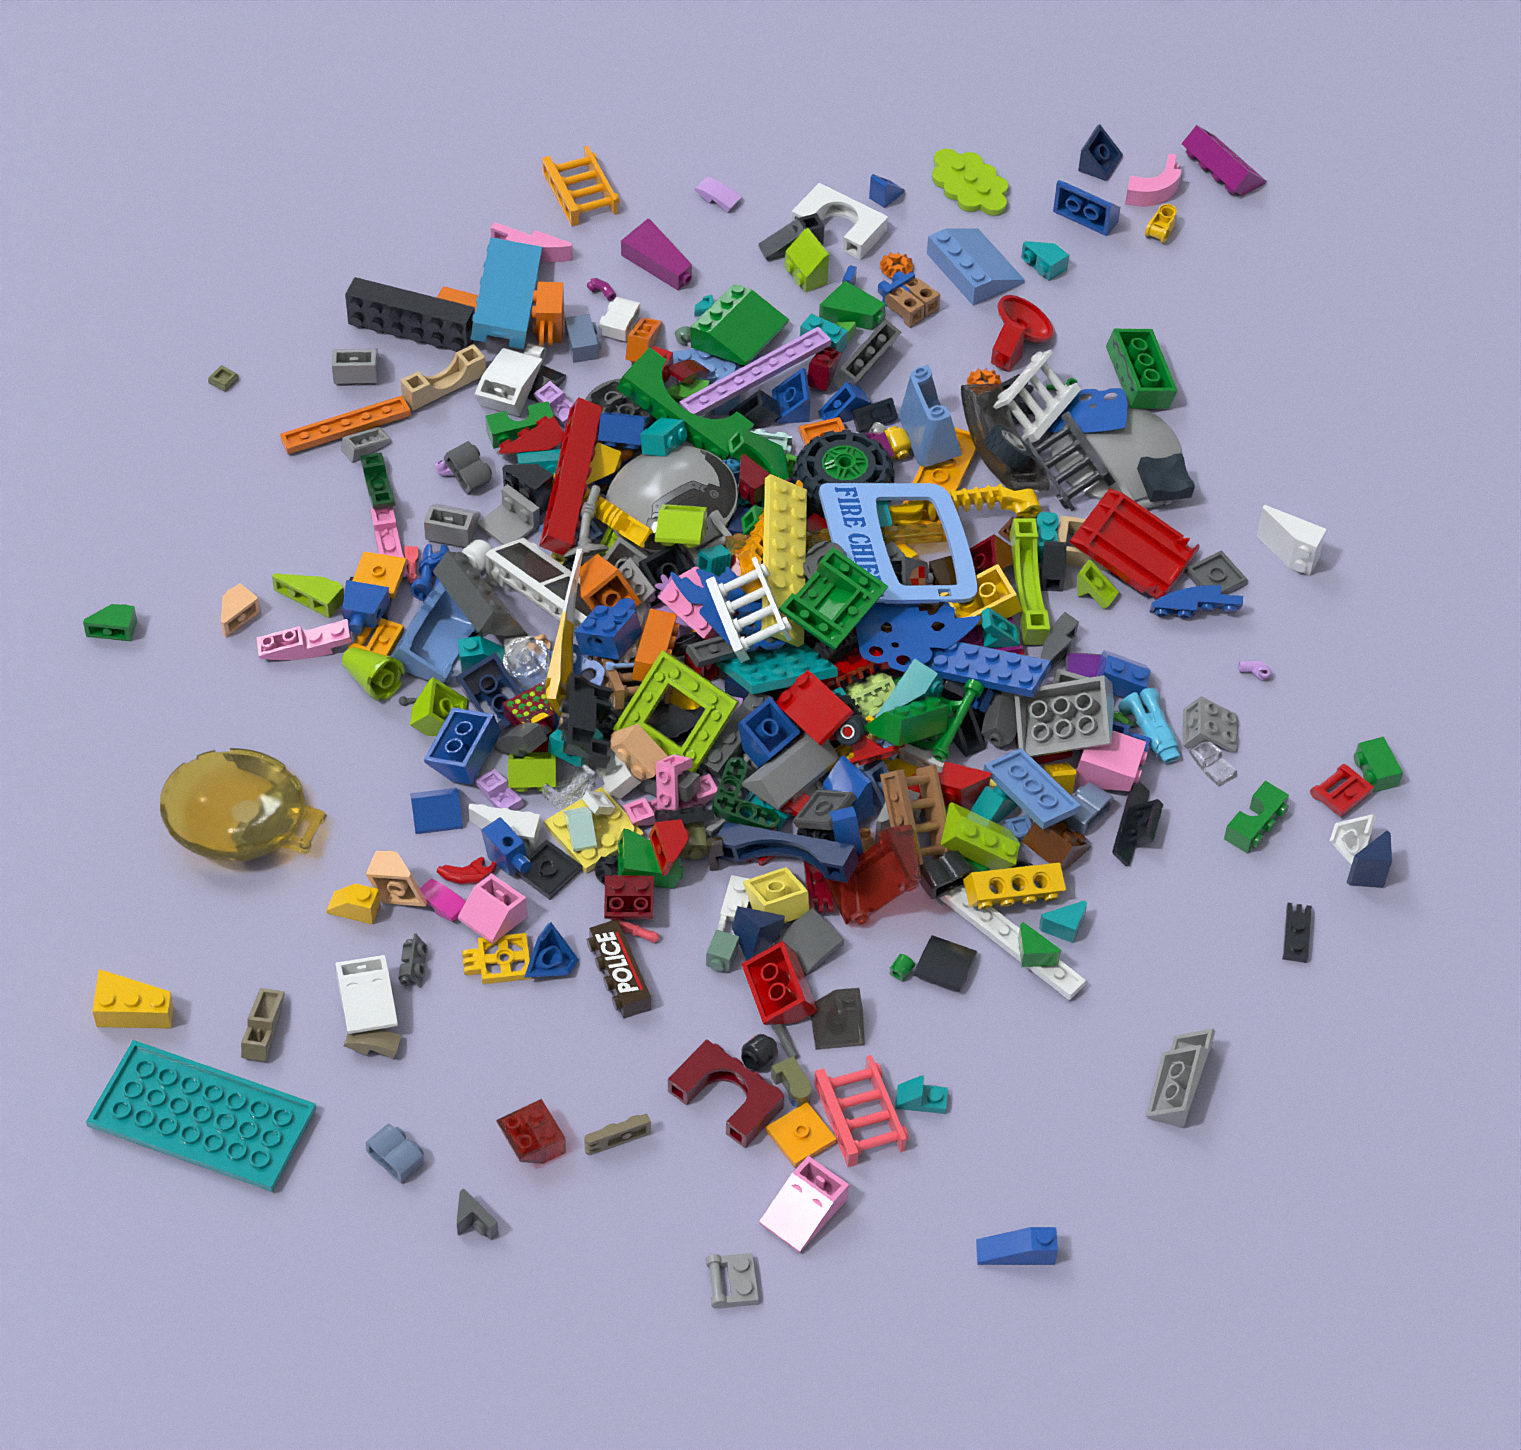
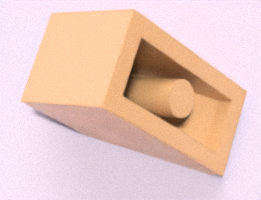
M241 583L229 589L223 595L221 625L223 635L226 638L260 613L258 597Z

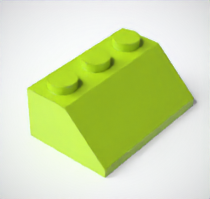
M955 803L949 804L941 846L951 851L959 850L962 856L992 870L1007 869L1016 865L1020 843L1012 830Z

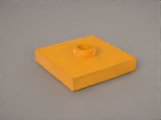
M363 551L353 581L389 587L390 598L395 599L408 563L407 558Z
M808 1102L766 1126V1132L794 1168L799 1166L808 1156L812 1158L834 1145L837 1140Z

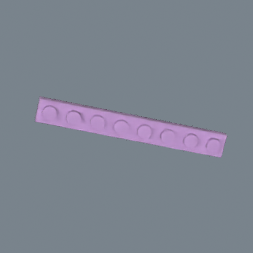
M816 327L681 400L679 405L697 416H702L831 346V339L819 327Z

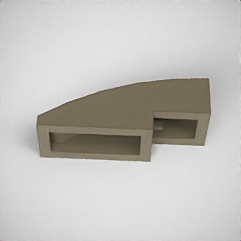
M260 988L247 1019L248 1027L241 1042V1058L266 1062L278 1026L285 995L284 991Z

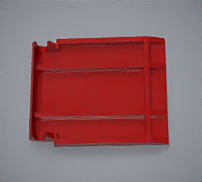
M1110 488L1069 541V543L1142 594L1147 592L1156 599L1169 593L1200 548L1199 544L1195 548H1190L1187 544L1190 538H1183L1184 535L1124 493Z

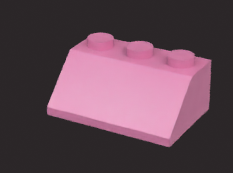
M697 566L679 575L680 578L688 577L694 584L703 587L700 577L696 572V569H700ZM672 579L658 598L702 638L707 640L720 636L700 615L699 612L703 604L689 602ZM735 610L732 616H738L739 612Z

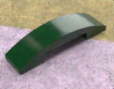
M382 452L360 456L372 508L396 505L388 481Z

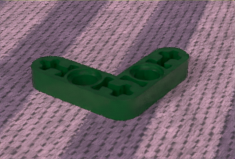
M732 757L726 764L712 804L714 815L736 824L776 831L780 822L777 812L738 798L748 765L744 759ZM735 766L739 767L736 777L732 776ZM732 784L736 790L727 791L723 785ZM722 803L726 804L725 809L720 808ZM748 810L752 816L745 818L740 815L739 811ZM756 815H759L758 821L755 820ZM766 819L771 820L770 824L765 823Z

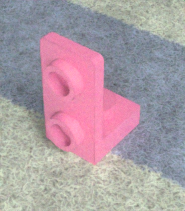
M673 754L656 761L658 807L669 810L679 809L678 775L692 768V758Z

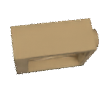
M1061 515L1057 542H1066L1067 534H1075L1086 519ZM1067 546L1066 565L1084 567L1087 561L1091 560L1099 570L1107 571V568L1078 548Z

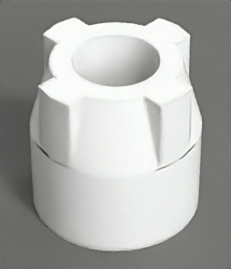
M528 343L524 354L540 358L544 361L546 348Z

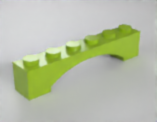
M1033 518L1013 519L1010 530V542L1017 597L1022 607L1019 615L1023 645H1044L1050 631L1048 610H1045L1040 588L1037 554L1038 533L1036 519Z

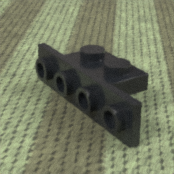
M1138 781V784L1133 782L1128 793L1112 850L1113 855L1126 867L1130 866L1136 846L1154 842L1164 805L1159 799L1147 802L1150 791L1140 781Z

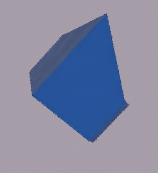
M552 922L548 923L538 936L524 978L568 975L579 961Z

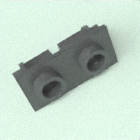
M414 933L413 939H407L403 943L401 960L402 962L409 963L400 964L398 979L401 985L407 986L410 982H415L421 988L422 980L425 976L424 965L425 958L428 955V947L416 933Z

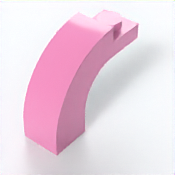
M1168 155L1166 168L1159 176L1153 178L1130 176L1125 204L1145 207L1158 205L1169 200L1177 192L1180 184L1182 170H1179V164L1175 163L1177 155Z

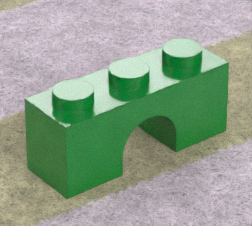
M546 401L527 406L528 417L522 421L510 419L506 411L485 415L486 431L493 449L499 448V445L508 439L511 442L519 438L517 434L528 427L532 430L537 427L535 422L547 415L548 419L554 416L549 402Z
M1265 780L1253 794L1249 808L1257 813L1258 816H1249L1239 811L1227 825L1224 840L1247 854L1253 847L1257 848L1262 842L1265 832L1269 833L1274 828L1276 819L1279 816L1282 818L1289 808V805H1287L1289 794Z

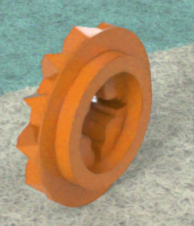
M899 251L897 254L890 252L888 256L883 255L882 261H880V269L884 275L890 278L898 271L906 275L913 270L912 259L908 258L907 254L900 255Z
M977 368L975 372L971 371L969 377H967L968 388L977 395H982L1001 384L1000 375H996L995 370L988 371L987 368L984 370ZM981 378H984L985 381L988 380V384L984 381H981Z

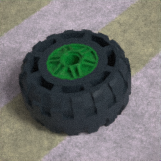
M842 430V432L829 431L825 432L821 437L816 436L811 439L799 452L794 464L793 480L795 484L800 480L803 483V488L807 490L806 508L810 516L816 513L825 519L819 496V489L822 484L895 483V469H893L891 456L876 439L871 440L867 434L861 432L853 433L851 430Z

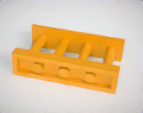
M588 145L584 146V157L557 164L553 163L550 156L542 158V173L571 227L579 225L581 213L608 205L614 215L618 214L619 196L613 192L598 165L596 154L591 152ZM585 165L589 169L588 172L566 178L564 176L561 177L559 172ZM594 179L597 185L575 191L567 189L568 185ZM599 192L604 196L602 199L581 205L574 202V199Z

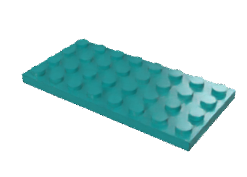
M132 1040L86 1123L88 1127L273 1192L317 1108L316 1103Z

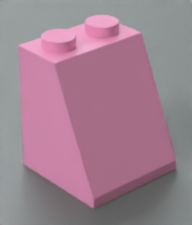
M1112 730V743L1110 745L1083 749L1076 770L1074 787L1079 788L1092 782L1101 789L1130 791L1133 782L1138 784L1142 770L1138 769L1139 764L1144 765L1148 752L1144 751L1146 742Z

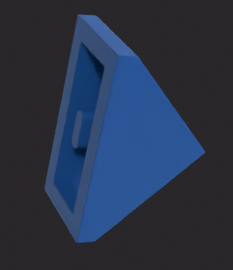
M872 174L870 177L869 199L883 208L887 207L905 191V189L889 179Z

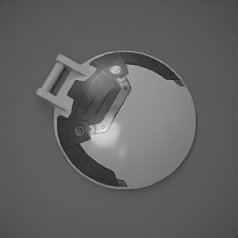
M678 446L666 457L641 454L627 463L610 484L606 500L653 530V533H650L645 541L644 548L640 547L647 551L648 554H654L668 547L661 545V542H655L658 513L662 504L707 507V530L701 544L696 547H685L682 543H677L682 553H686L695 565H697L698 549H705L720 544L722 546L726 544L729 546L734 543L733 536L727 530V523L732 515L734 516L737 509L738 488L736 480L729 467L720 458L708 451L696 447ZM612 529L614 533L619 537L620 533Z

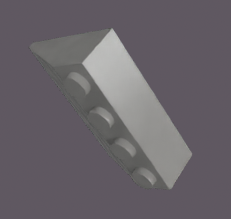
M1104 675L1040 686L1034 697L1015 694L1018 745L1030 757L1110 745L1112 743L1113 687L1112 682Z

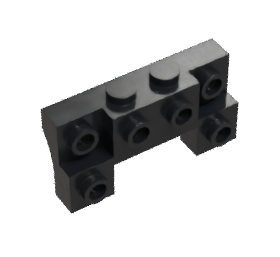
M570 672L566 680L565 699L562 698L559 706V712H562V716L559 721L558 730H561V740L564 741L563 753L583 757V764L606 769L610 761V756H607V752L611 742L595 739L593 736L596 732V713L608 715L612 707L609 698L613 688L594 684L582 675Z

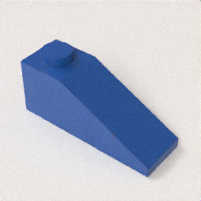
M1028 1227L976 1239L977 1265H1055L1058 1253L1056 1227Z

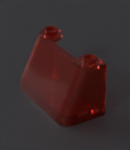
M912 825L888 827L881 831L878 838L879 842L858 856L859 863L848 883L824 877L846 925L856 923L859 926L865 924L870 920L869 916L903 893L913 891L919 887L918 883L922 880L917 837Z

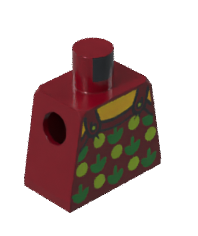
M542 683L503 702L504 716L515 727L522 723H538L547 737L546 741L549 740V736L553 733L551 727L556 724L555 712L546 698V691Z

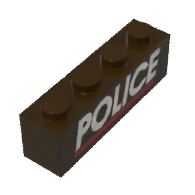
M617 919L590 927L589 938L586 939L590 952H595V963L598 971H603L605 975L603 977L606 990L611 991L613 994L612 1002L615 1010H620L623 1019L651 1010V995Z

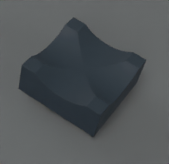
M1182 453L1164 458H1151L1148 456L1140 458L1137 470L1150 502L1192 497L1195 484L1188 475Z

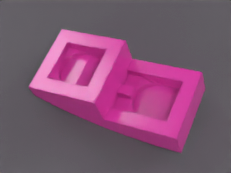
M432 878L420 888L427 901V905L434 908L436 915L451 922L458 917L466 903L464 899L451 889Z

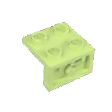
M877 671L866 676V681L860 684L854 682L845 687L846 691L844 692L850 695L851 699L854 698L856 700L855 705H859L858 711L862 712V717L865 719L868 715L872 717L878 714L896 687L891 676L884 673L879 674Z

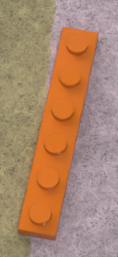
M403 395L280 433V440L287 454H292L411 416V411Z

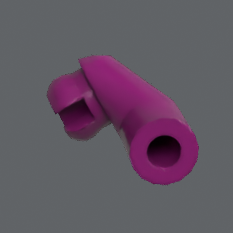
M592 278L587 283V288L590 291L596 292L597 289L601 290L608 301L616 298V293L609 283L598 278Z

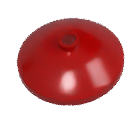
M1005 295L999 300L997 308L1001 320L1005 323L1007 319H1010L1026 327L1024 340L1043 343L1053 336L1054 331L1050 320L1033 303L1015 295Z

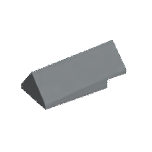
M803 733L743 781L742 786L779 810L789 800L794 802L837 763L839 756L828 739L820 746L806 733Z
M1213 1028L1174 1036L1171 1050L1162 1053L1146 1115L1148 1119L1181 1128L1185 1127L1216 1032Z

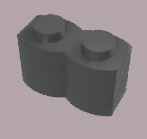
M469 441L450 450L444 456L447 466L456 476L459 485L466 494L489 483L492 478L490 466L480 459L479 449Z

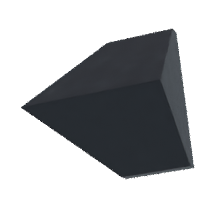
M971 705L953 739V742L966 757L986 748L984 736L981 734L985 714Z

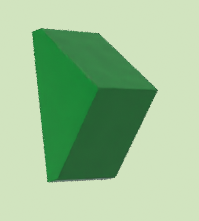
M1022 922L1018 934L1021 967L1056 966L1059 963L1061 949Z

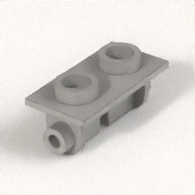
M630 557L619 568V571L642 602L639 606L645 601L651 603L656 599V590Z

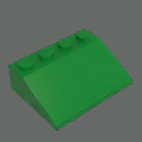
M733 284L690 326L691 348L746 366L789 323V319L752 289Z

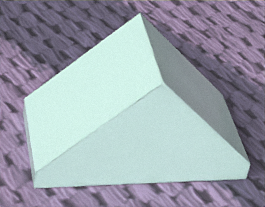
M587 807L563 811L573 852L597 848L591 811Z

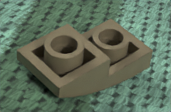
M383 1029L352 1034L347 1033L343 1046L366 1056L369 1050H373L393 1059L397 1053L401 1035Z

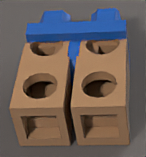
M898 271L893 275L891 284L885 280L878 284V293L883 297L882 302L890 310L898 313L904 319V324L909 328L940 308V294L919 278H915V274L912 272L905 275Z

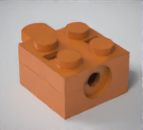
M538 282L537 290H533V302L536 303V305L532 306V319H536V321H533V333H537V342H539L540 346H544L545 342H548V346H553V343H562L564 283Z

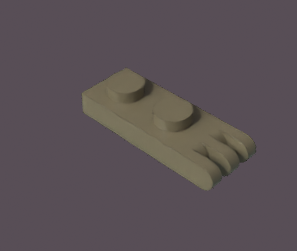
M648 1114L634 1115L626 1121L618 1124H609L601 1130L585 1135V1153L593 1155L650 1135L651 1121Z

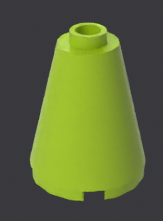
M356 647L349 648L342 656L343 667L374 700H387L401 687L402 681H400L401 673L404 675L405 670L403 664L398 659Z

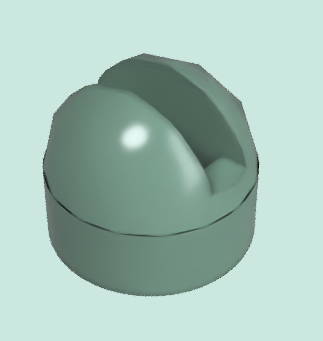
M683 326L675 331V337L680 344L687 345V341L691 342L690 327Z

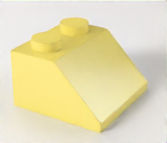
M787 867L743 881L752 909L784 915V923L797 920L809 911L808 890Z

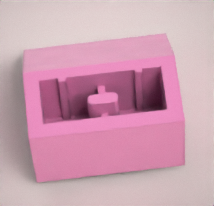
M490 874L474 886L458 915V920L493 944L527 918L526 897L495 875Z

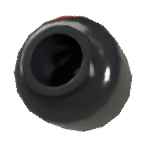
M765 1034L755 1035L741 1048L742 1062L747 1068L761 1071L766 1069L778 1057L776 1041Z

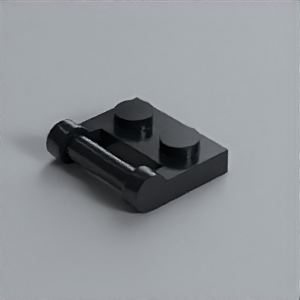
M694 804L689 808L671 809L668 811L664 809L655 810L656 822L682 819L683 824L715 820L714 810L705 809V805Z

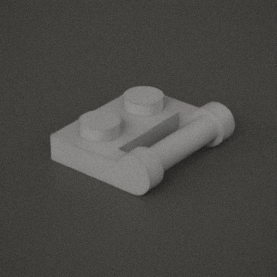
M752 1253L725 1256L712 1254L706 1257V1265L710 1268L713 1292L711 1305L713 1308L758 1305L759 1299ZM727 1267L731 1293L729 1296L723 1294L720 1268Z

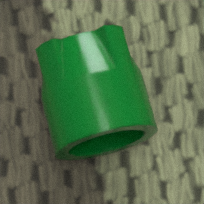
M899 954L890 967V975L900 981H904L915 967L914 961L905 954Z

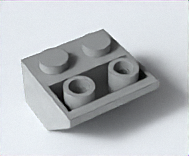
M378 349L332 350L334 384L377 383Z
M442 504L430 505L424 521L425 540L467 547L472 540L481 513Z

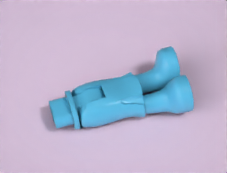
M1146 688L1141 691L1140 695L1137 692L1128 695L1118 705L1120 712L1123 715L1133 714L1135 716L1136 724L1141 728L1144 736L1151 738L1149 747L1156 753L1157 757H1161L1164 764L1178 760L1181 757L1178 752L1179 745L1176 742L1172 729L1165 720L1164 712L1158 704L1160 700L1158 690ZM1143 707L1147 708L1150 713H1146Z

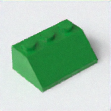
M928 697L926 700L911 702L909 705L898 706L893 710L886 711L865 725L864 729L868 733L901 746L946 732L949 705L940 702L939 698Z

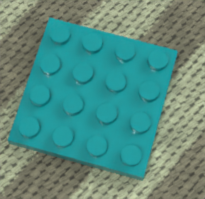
M785 643L779 649H763L748 654L750 659L742 663L738 657L715 663L717 667L751 694L790 687L807 670L819 680L838 676L837 667L828 660L820 658L819 654L805 643L800 647Z

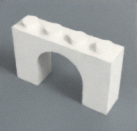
M818 183L792 210L791 222L799 217L814 213L818 214L821 221L835 216L844 217L852 221L855 225L844 236L843 252L859 260L887 232L888 216L821 183Z

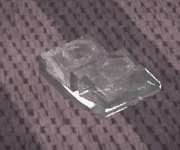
M1204 740L1189 749V753L1197 765L1218 787L1237 777V769L1222 758V751L1212 742Z

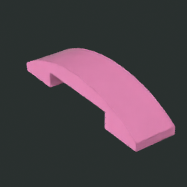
M393 506L370 508L379 554L404 558ZM407 568L404 571L403 577L408 576Z
M710 774L700 777L701 789L688 802L678 799L679 808H689L694 804L704 805L715 797L718 788ZM644 797L623 805V809L633 826L653 825L656 822L655 810L664 809L657 806V798L647 802Z

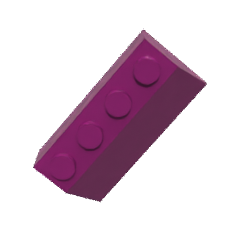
M1198 125L1193 128L1182 142V145L1187 149L1185 153L1193 159L1197 158L1200 160L1198 164L1206 171L1210 169L1213 172L1211 176L1220 183L1223 181L1226 184L1225 188L1232 194L1237 192L1243 196L1267 182L1218 137Z

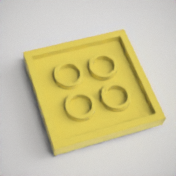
M603 787L593 792H603L616 808L611 815H596L592 813L597 848L573 852L563 811L581 807L588 808V805L582 798L544 821V827L571 858L582 865V870L586 874L595 869L596 862L601 856L606 857L609 853L612 856L618 855V840L623 829H629L644 837L642 830L638 826L632 825L624 810L607 794Z

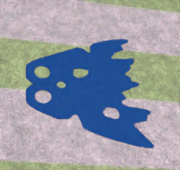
M728 566L726 567V572L721 573L720 577L711 572L696 569L703 587L694 584L688 577L680 578L674 572H671V577L683 596L693 604H703L699 612L700 615L732 647L706 580L714 576L718 584H726L738 578V576ZM740 588L728 592L725 599L732 602L746 594ZM762 598L737 609L739 614L738 616H733V619L737 618L739 620L762 609ZM761 620L755 622V628L746 626L742 628L743 631L739 632V634L751 636L761 631ZM779 639L774 643L762 640L749 646L750 649L746 651H755L758 646L767 650L779 649L784 646L785 642Z
M948 602L944 603L934 615H928V611H919L918 603H875L856 625L859 650L862 657L868 661L875 663L888 662L891 668L906 672L914 659L923 664L928 662L932 656L930 648L946 649L955 644L977 625L981 616L954 618L955 609L950 607ZM885 622L891 624L892 632L886 633L881 631V626ZM934 622H940L945 624V627L940 631H934L931 625ZM897 642L899 647L894 648L891 644ZM873 646L880 647L883 650V654L877 657L872 656L869 653V649ZM900 655H906L910 658L911 662L908 665H900L897 663L896 658Z

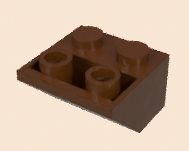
M1064 820L1045 829H1042L1034 822L1022 840V843L1049 864L1060 863L1062 870L1068 869L1091 847L1085 841L1086 837L1077 831H1071L1068 828V823Z

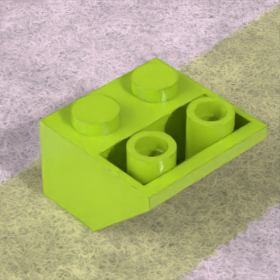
M662 504L658 513L655 542H661V545L672 546L675 543H682L685 547L700 545L707 530V507Z

